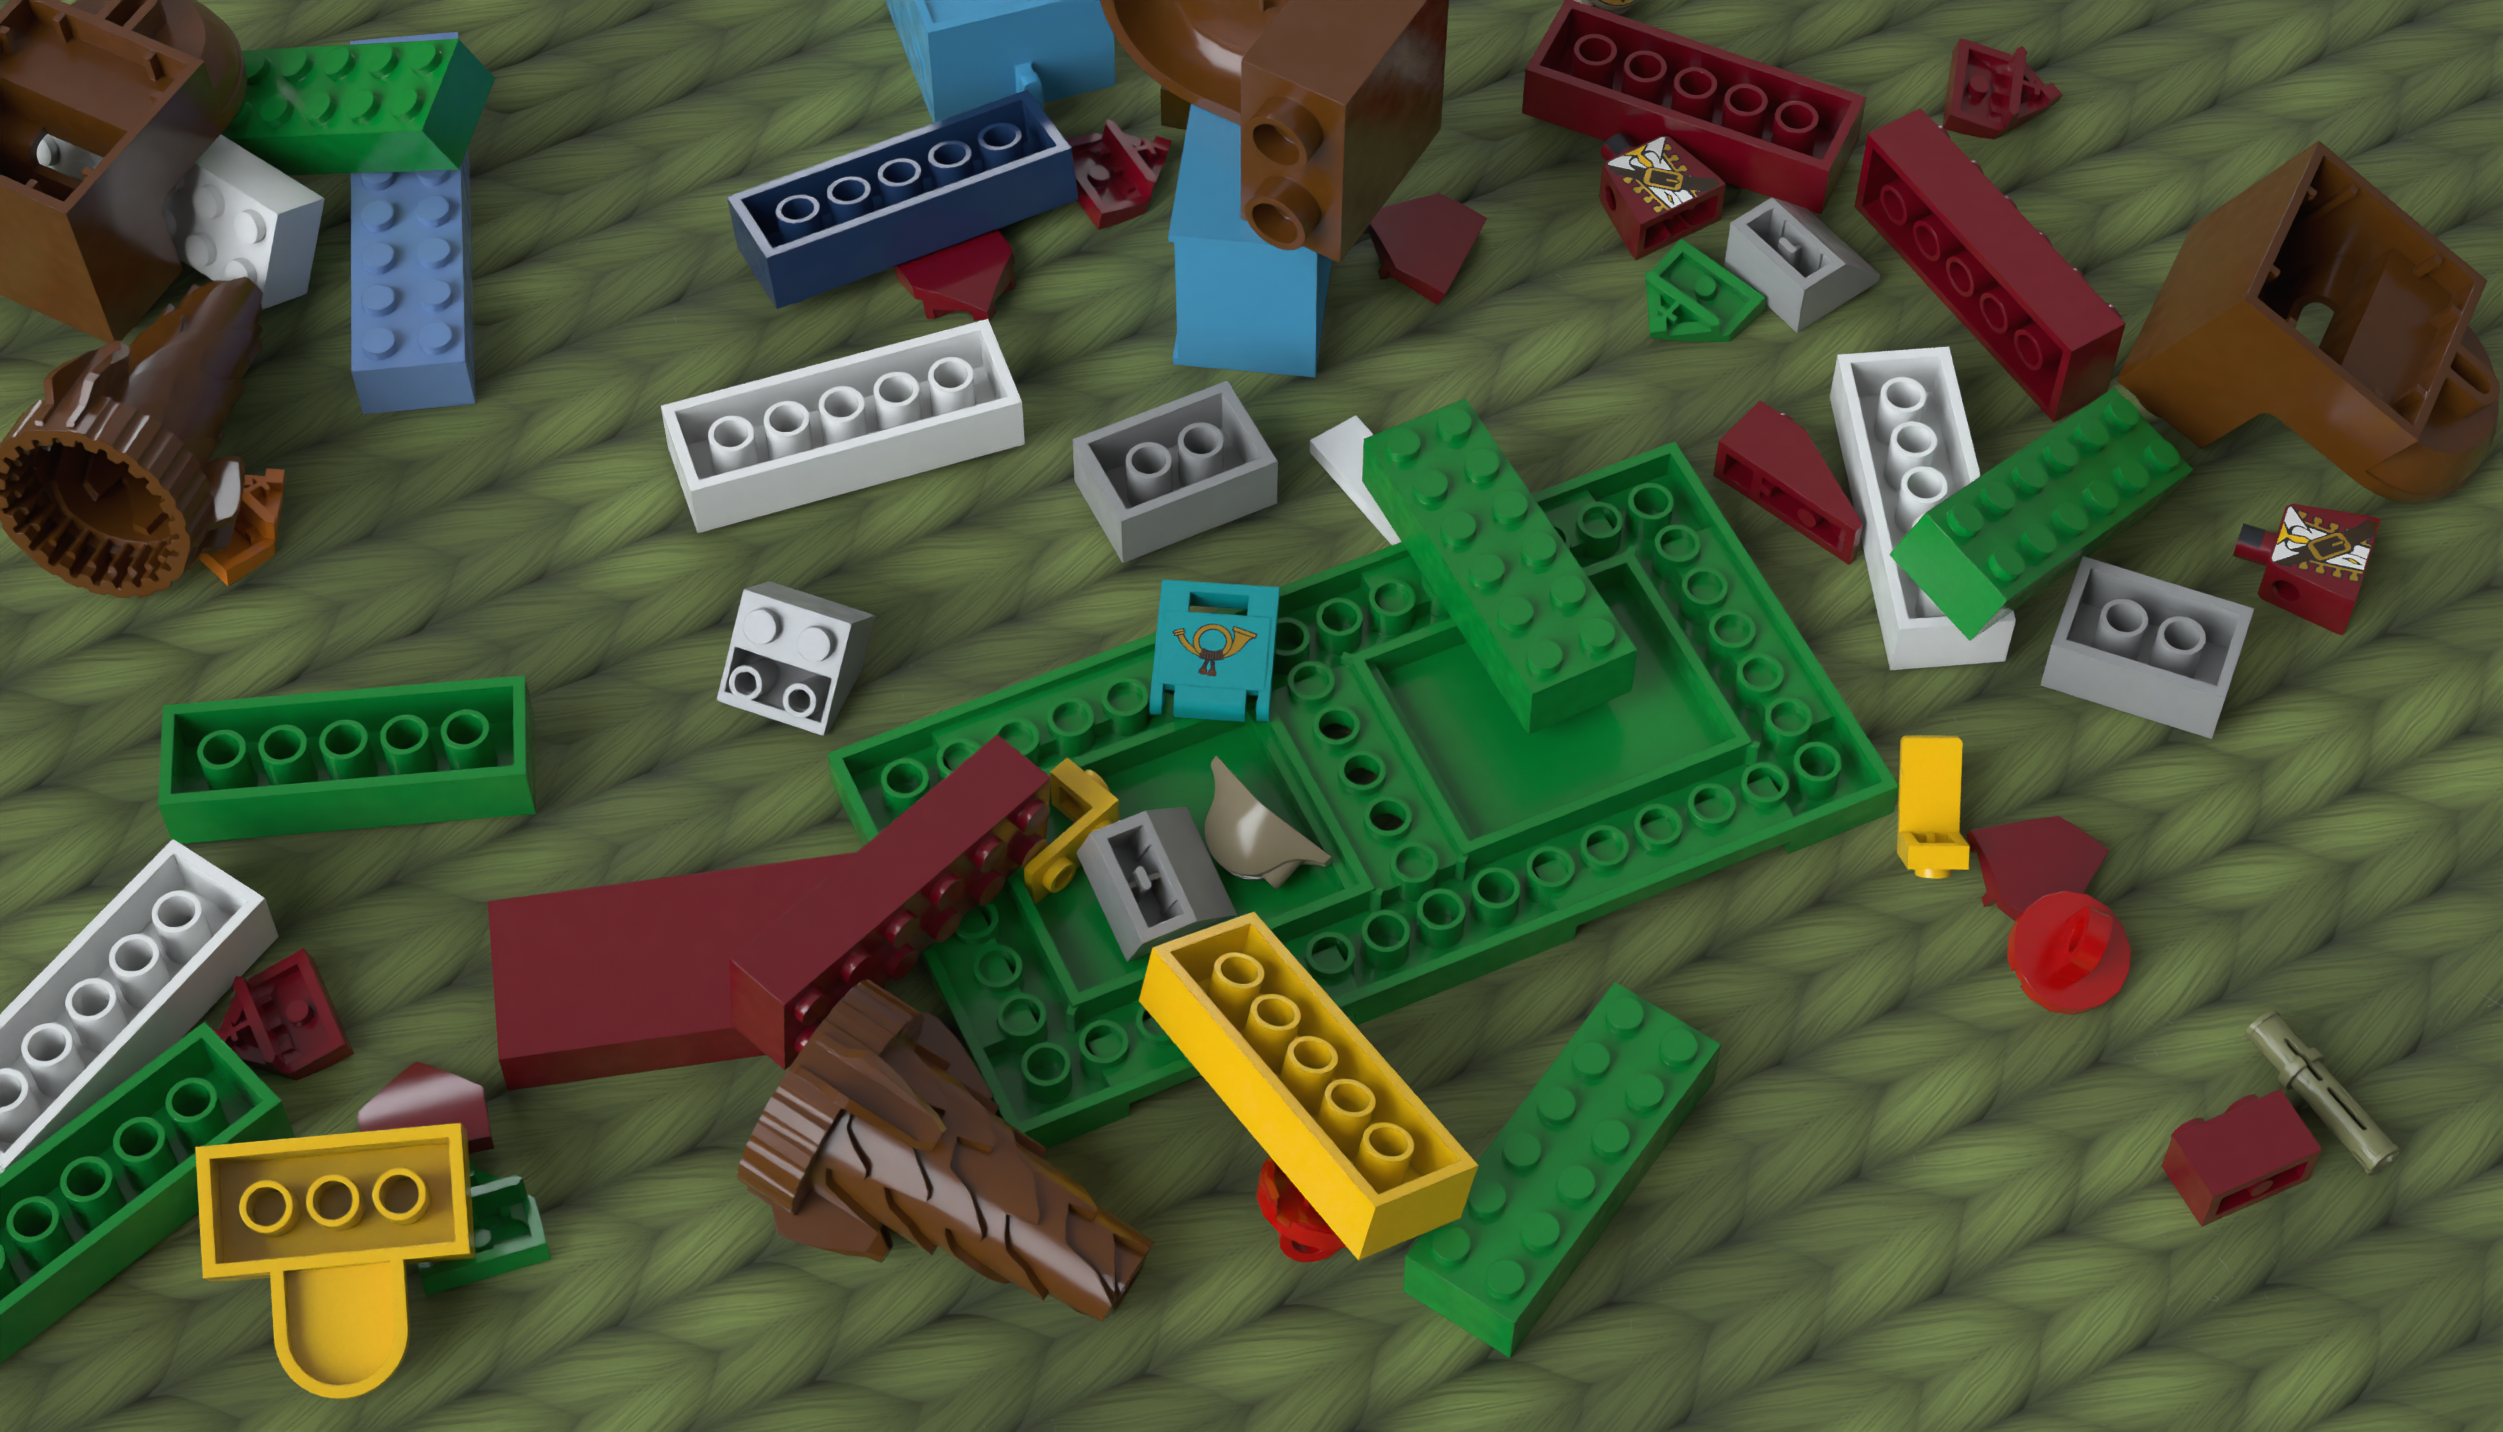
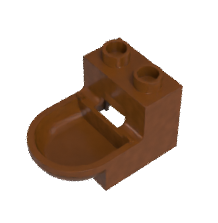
M9 0L0 10V295L109 343L111 341H122L182 273L183 268L163 214V201L171 189L234 119L241 107L247 88L246 63L239 42L230 27L208 7L197 0H77L71 5L60 0ZM49 134L103 157V159L94 169L86 166L81 171L84 179L81 180L39 164L37 148L42 139Z
M1100 0L1102 10L1114 35L1130 57L1150 77L1181 99L1241 126V219L1248 221L1259 237L1277 248L1295 250L1303 246L1341 263L1441 129L1449 0Z
M2317 141L2191 226L2119 374L2117 382L2135 395L2148 412L2166 420L2200 449L2253 417L2267 413L2281 420L2283 425L2291 428L2349 477L2371 492L2401 503L2422 504L2432 502L2459 489L2475 475L2487 456L2496 434L2499 417V381L2483 345L2468 326L2487 280L2327 146ZM2313 302L2322 303L2334 311L2319 347L2295 329L2303 307Z

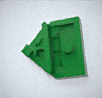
M1682 238L1651 271L1645 272L1650 338L1691 342H1731L1766 309L1765 296Z
M469 1159L476 1258L417 1264L426 1296L551 1260L535 1197L527 1195L522 1177L516 1175L507 1178L495 1176L476 1169L473 1160Z

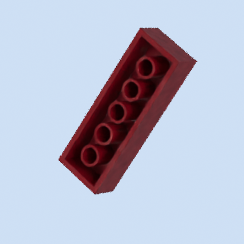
M1564 0L1525 69L1522 113L1603 141H1607L1615 134L1624 133L1636 147L1656 137L1669 136L1724 182L1807 208L1812 212L1822 215L1859 141L1866 97L1574 0Z
M1921 108L1868 133L1854 207L2053 422H2056L2087 406L2108 392L2126 325L2117 309L2111 304L2106 303L2088 285L2080 270L2069 265L2052 247L2048 237L2031 225L2018 211L2014 201L2009 196L2002 194L1984 175L1979 164L1969 159L1951 140L1945 128L1936 124Z
M998 734L729 959L731 1025L783 1070L790 1067L818 1026L853 987L867 979L882 987L890 979L897 981L903 978L913 968L919 954L934 941L942 943L956 931L963 916L977 904L984 906L990 903L1001 891L1007 878L1020 867L1024 869L1034 857L1047 847L1046 834L1050 812L1051 777Z

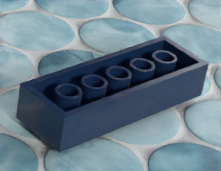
M1025 90L727 197L737 248L776 309L793 303H799L806 298L836 287L851 284L858 279L992 230L1004 228L1009 224L1036 214L1051 211L1058 206L1077 200L1078 193L1072 148L1030 92Z

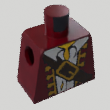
M1618 133L1610 137L1603 144L1600 155L1606 162L1602 166L1600 202L1635 260L1643 258L1721 220L1726 183L1669 136H1659L1636 147L1624 133Z
M2290 504L2285 508L2277 533L2243 523L2233 556L2266 566L2257 593L2262 600L2331 632L2343 635L2358 596L2381 519L2312 506Z

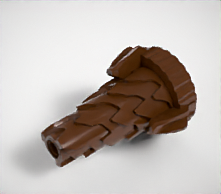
M242 277L230 281L215 280L201 287L193 283L177 308L169 304L155 323L141 332L129 346L121 341H111L99 349L88 351L63 363L44 379L46 400H38L30 405L0 443V521L2 528L9 538L41 568L52 575H58L65 582L78 588L84 587L92 593L100 595L111 594L118 598H130L132 595L144 597L152 595L154 591H163L170 587L174 580H178L186 569L191 570L202 553H223L232 540L235 521L239 514L247 464L240 456H229L208 461L225 437L221 429L227 416L248 386L241 379L262 347L259 336L263 329L258 322L262 316L260 302L263 292L249 278Z
M869 979L863 980L856 987H853L836 1004L810 1037L767 1103L745 1146L738 1166L737 1179L747 1185V1191L772 1207L777 1232L789 1240L846 1256L867 1257L882 1263L894 1246L888 1230L889 1227L930 1255H933L937 1247H939L988 1279L1004 1284L1012 1282L1043 1301L1047 1295H1050L1076 1312L1089 1315L1102 1322L1112 1313H1115L1140 1274L1145 1258L1156 1243L1094 1203L1083 1185L1043 1158L1047 1150L1045 1146L995 1115L999 1108V1105L992 1101L995 1094L987 1085L958 1039L938 1018L929 1012L921 1013Z

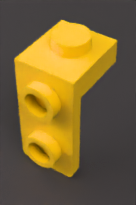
M1906 735L1900 741L1897 854L1907 869H1915V875L1919 877L1947 878L1951 876V870H1969L1970 846L1959 832L1963 742L1958 736Z
M1068 757L1050 771L1052 805L1073 821L1074 824L1025 866V886L1034 904L1038 903L1050 892L1057 893L1069 884L1075 875L1076 869L1082 865L1076 852L1091 832L1119 821V799L1110 793L1104 780L1092 770L1083 771Z

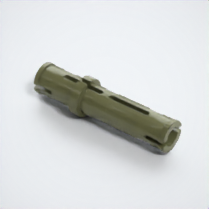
M2275 1009L2262 1014L2247 1028L2245 1037L2252 1041L2280 1073L2278 1081L2287 1090L2294 1088L2324 1122L2326 1127L2334 1133L2365 1168V1172L2369 1176L2377 1174L2394 1161L2401 1151L2398 1145L2394 1144L2361 1108L2360 1104L2353 1099L2323 1065L2325 1057L2315 1047L2309 1049L2283 1021Z

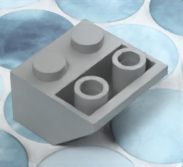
M1772 197L1730 223L1724 266L1740 280L1765 296L1766 305L1797 333L1879 282L1880 274L1807 208Z
M771 581L745 588L716 701L822 736L827 735L862 671L875 615Z
M1187 807L1145 810L1095 830L1089 834L1076 852L1127 962L1151 953L1152 947L1226 922L1237 916Z

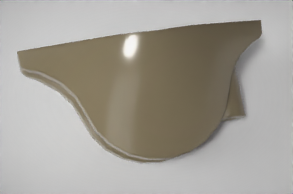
M1217 755L1211 762L1215 780V795L1205 821L1204 833L1211 855L1226 871L1244 880H1266L1278 890L1299 866L1318 865L1328 867L1335 861L1330 855L1263 806Z

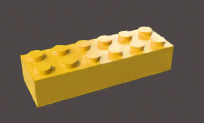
M1255 912L1152 947L1139 1002L1358 1261L1461 1218L1479 1165Z

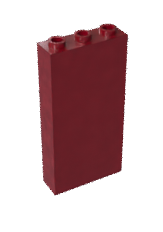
M855 852L487 901L498 1056L507 1090L765 1056L766 1054L731 1025L729 959L854 855Z

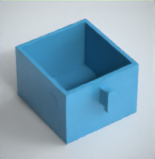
M885 0L933 123L1025 90L1030 92L1043 110V103L1116 85L1114 33L1106 20L1100 0Z
M1191 104L1168 240L1169 242H1174L1177 334L1172 358L1173 365L1316 377L1332 259L1303 246L1295 250L1277 248L1259 237L1248 221L1241 219V126Z

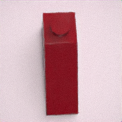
M1759 401L1718 441L1713 476L1850 565L1857 556L1863 527L1862 521L1806 430L1797 425L1789 415L1777 412L1764 402Z

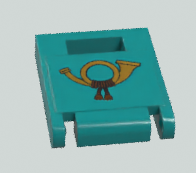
M1162 579L1150 692V714L1162 715L1165 703V690H1175L1174 717L1245 722L1247 695L1258 696L1255 706L1257 721L1269 722L1279 612V587ZM1191 606L1247 609L1248 613L1247 616L1191 612Z

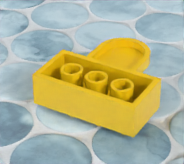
M461 1123L195 1147L203 1279L219 1283L270 1278L274 1343L277 1356L286 1373L303 1389L326 1398L351 1399L369 1394L384 1385L399 1369L409 1346L410 1318L406 1265L476 1258L467 1129Z

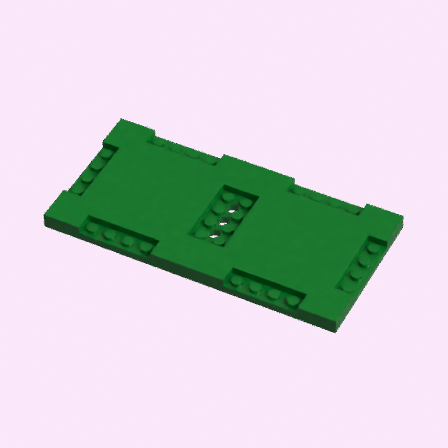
M1675 441L1532 494L1637 648L1632 691L1532 734H1527L1404 544L1400 542L1279 587V612L1269 722L1257 721L1255 706L1258 696L1247 695L1245 722L1174 717L1175 690H1165V703L1162 715L1150 714V692L1157 633L1155 632L827 753L831 782L862 846L866 845L997 734L1048 776H1050V771L1067 757L1083 771L1092 770L1097 773L1107 784L1110 793L1119 799V821L1145 810L1187 807L1237 913L1235 918L1255 912L1347 1017H1351L1355 1026L1574 940L1576 928L1581 924L1783 845L1788 854H1791L1894 812L1899 791V785ZM1221 608L1210 613L1247 616L1248 610ZM1337 723L1348 727L1352 733L1346 738L1336 740L1324 736L1321 730L1329 724ZM1217 755L1263 806L1330 855L1335 861L1328 867L1318 865L1299 866L1278 890L1266 880H1244L1226 871L1211 855L1204 833L1205 821L1215 795L1214 773L1211 768V762ZM1364 768L1374 772L1378 778L1370 784L1359 785L1351 782L1346 775L1354 769ZM1051 784L1049 797L1050 812L1046 834L1047 846L1074 824L1073 821L1052 805ZM1381 814H1391L1399 817L1404 824L1396 830L1385 831L1377 828L1372 823V820ZM1082 865L1076 869L1074 877L1064 889L1057 893L1050 892L1036 904H1034L1025 886L1024 869L1020 867L1005 880L1001 891L990 903L984 906L977 904L962 917L960 925L947 940L942 943L934 941L919 954L965 1051L995 1094L992 1101L999 1105L995 1115L1047 1149L1130 1116V1103L1201 1075L1139 1002L1151 953L1129 962L1126 961Z

